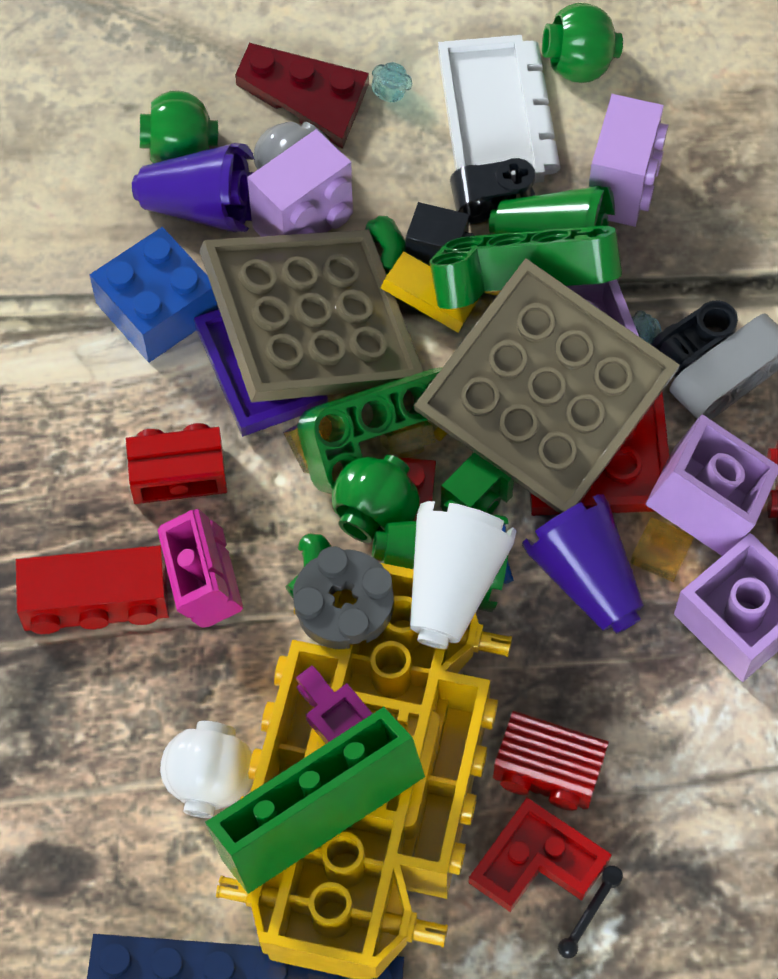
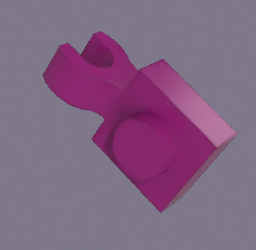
M312 665L296 677L299 683L297 686L298 691L310 705L315 707L306 714V720L325 744L373 714L347 683L334 692Z

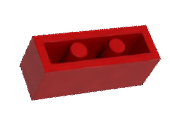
M161 545L16 559L17 613L24 631H32L37 634H51L59 631L60 628L76 626L96 630L108 626L109 623L129 621L135 625H147L154 623L160 618H169L166 565Z

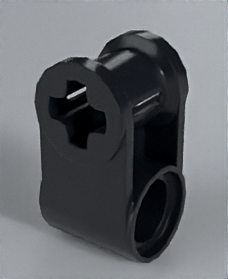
M511 158L506 161L483 165H467L454 171L450 177L456 211L470 214L469 224H478L489 220L492 209H498L500 202L503 200L516 199V194H520V198L535 196L532 188L535 182V169L527 160L520 158ZM513 170L515 171V181L511 180V172Z
M720 300L707 302L678 323L672 324L661 331L652 341L651 345L680 365L674 375L675 379L685 368L736 332L738 323L737 312L727 302ZM708 327H718V328L722 329L723 331H722V332H713V331H710V330L707 329V328H708Z

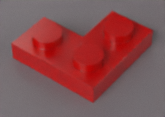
M526 797L471 873L468 883L509 912L513 910L539 872L582 901L610 862L612 854Z

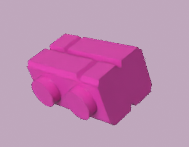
M199 509L190 510L160 525L157 531L177 611L185 617L191 618V621L201 628L210 627L241 612L243 604L229 551L225 548L227 543L223 528L213 520H209V517Z

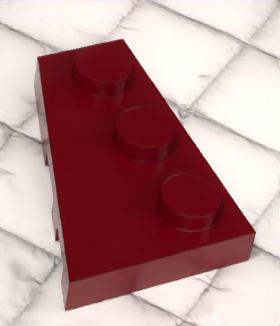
M250 42L235 74L237 86L273 108H283L297 116L300 124L308 122L314 125L320 131L330 136V142L342 149L369 86V73Z

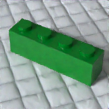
M382 707L205 823L222 861L247 894H249L423 779L425 775L413 737L385 707Z

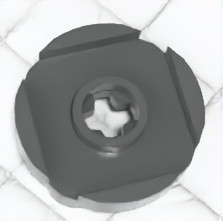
M336 546L328 547L322 550L317 558L306 564L294 584L293 600L295 614L299 619L302 629L313 641L328 648L348 649L350 644H357L364 640L368 643L376 639L387 628L393 615L394 596L390 573L375 558L360 551L343 550ZM350 590L352 591V597L357 601L354 605L345 603L342 608H337L334 606L335 597L333 594L337 591Z

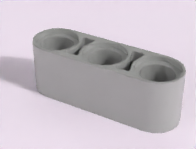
M765 313L757 316L685 368L674 379L669 392L696 419L703 414L712 420L778 371V324Z

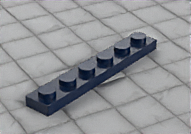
M93 934L87 979H352L272 961L269 959L268 954L262 952L261 946ZM396 956L377 979H403L404 957Z

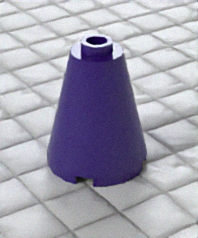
M233 143L144 165L140 168L139 173L133 177V197L136 201H139L140 206L144 210L231 232H247L249 228L244 225L245 221H252L247 177L254 173L249 172L247 160H255L253 152L247 144Z
M604 494L593 496L597 503L596 506L588 510L582 502L572 506L535 530L539 538L536 543L526 538L522 542V547L602 631L613 628L614 632L619 634L641 620L637 612L644 607V603L609 502Z

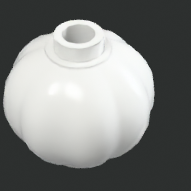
M199 721L197 722L196 729H186L179 733L165 748L160 767L162 782L168 792L185 804L184 813L200 818H212L214 810L231 806L251 789L254 780L248 778L252 751L245 742L235 737V728L219 722Z

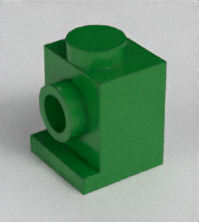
M473 453L441 485L440 507L443 512H447L449 503L478 509L492 515L499 506L501 499L507 503L512 498L514 481L476 453Z

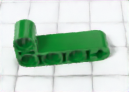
M594 226L468 236L451 240L444 244L429 262L437 305L443 309L461 308L475 303L485 291L502 290L525 258L565 286L600 284L616 280L622 276L616 229L611 226Z
M443 367L426 370L304 411L297 425L298 436L314 486L322 492L332 494L333 484L335 483L332 478L334 465L340 462L344 468L352 461L362 458L359 442L428 420L414 410V405ZM407 390L414 397V404L409 412L403 404L404 394ZM366 403L373 410V418L368 426L364 424L361 415ZM325 416L330 420L332 427L331 433L326 440L319 433L320 421Z

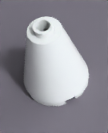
M427 501L420 504L416 520L410 628L419 634L418 642L433 648L447 649L448 642H460L514 545L516 530L512 527L505 533L502 531L504 520L478 509L449 503L447 512L433 511L436 501Z

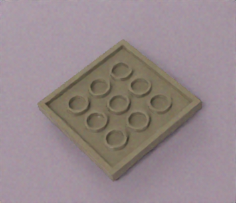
M369 230L203 241L199 252L251 402L361 392L423 372L395 296L381 289L387 275Z
M525 258L415 403L414 410L561 514L582 501L673 378L680 365Z

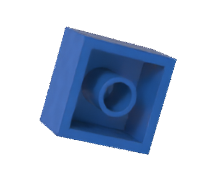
M163 226L89 274L96 304L148 363L197 331L194 317L219 309L208 275Z

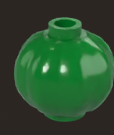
M574 3L561 9L556 13L554 22L545 25L542 36L543 57L550 58L551 67L556 73L576 83H587L599 79L606 73L613 58H620L623 49L622 33L615 32L610 16L603 9L587 3Z
M169 91L163 93L151 102V114L140 113V148L150 149V161L152 163L209 150V146H218V120H210L203 102L188 92Z
M386 455L384 459L362 457L347 464L340 472L332 489V506L334 512L341 518L338 522L340 528L360 542L371 543L375 532H384L387 523L414 521L419 510L420 497L416 485L407 475L410 471L409 466L403 460L393 455Z

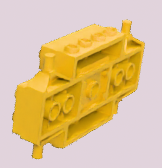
M384 563L381 564L392 577L394 611L387 628L380 636L368 643L364 640L357 644H350L348 649H332L292 640L288 656L280 655L274 675V685L279 686L275 703L268 701L265 706L261 731L267 733L263 748H255L252 753L248 778L254 780L251 788L252 792L325 745V742L306 720V714L315 707L310 705L297 689L299 683L296 677L311 665L321 674L334 692L347 683L372 713L385 707L413 737L425 777L249 894H247L237 879L228 878L223 875L219 878V885H217L216 898L246 903V906L252 908L262 952L268 954L270 960L352 979H377L407 945V942L412 943L415 940L444 948L448 925L417 919V913L412 912L407 890L447 899L452 875H460L466 844L460 843L464 824L469 826L472 824L477 795L471 794L474 776L482 777L488 747L481 745L485 729H493L498 700L490 698L491 680L459 674L458 672L473 657L474 652L479 653V651L509 657L512 644V636L483 631V624L478 623L476 613L460 642H448L447 649L433 648L418 642L419 634L410 628L414 569ZM350 590L337 591L333 594L335 597L334 606L337 608H342L345 603L354 605L357 601L352 597V591Z

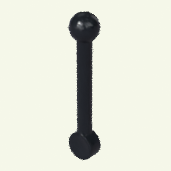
M608 866L604 869L602 874L603 883L569 938L562 939L559 942L558 951L562 957L569 959L577 954L578 941L610 889L616 888L621 884L623 873L617 866Z

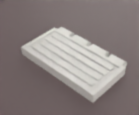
M522 35L438 42V55L455 170L467 165H483L506 161L511 158H520L527 160L533 165L535 169L534 183L544 182L545 175L557 173L560 170V162L556 141L553 140L555 133L550 107L548 106L549 99L545 76L542 72L543 65L539 43L533 40L523 41ZM514 170L511 172V180H512V181H515V171H514Z

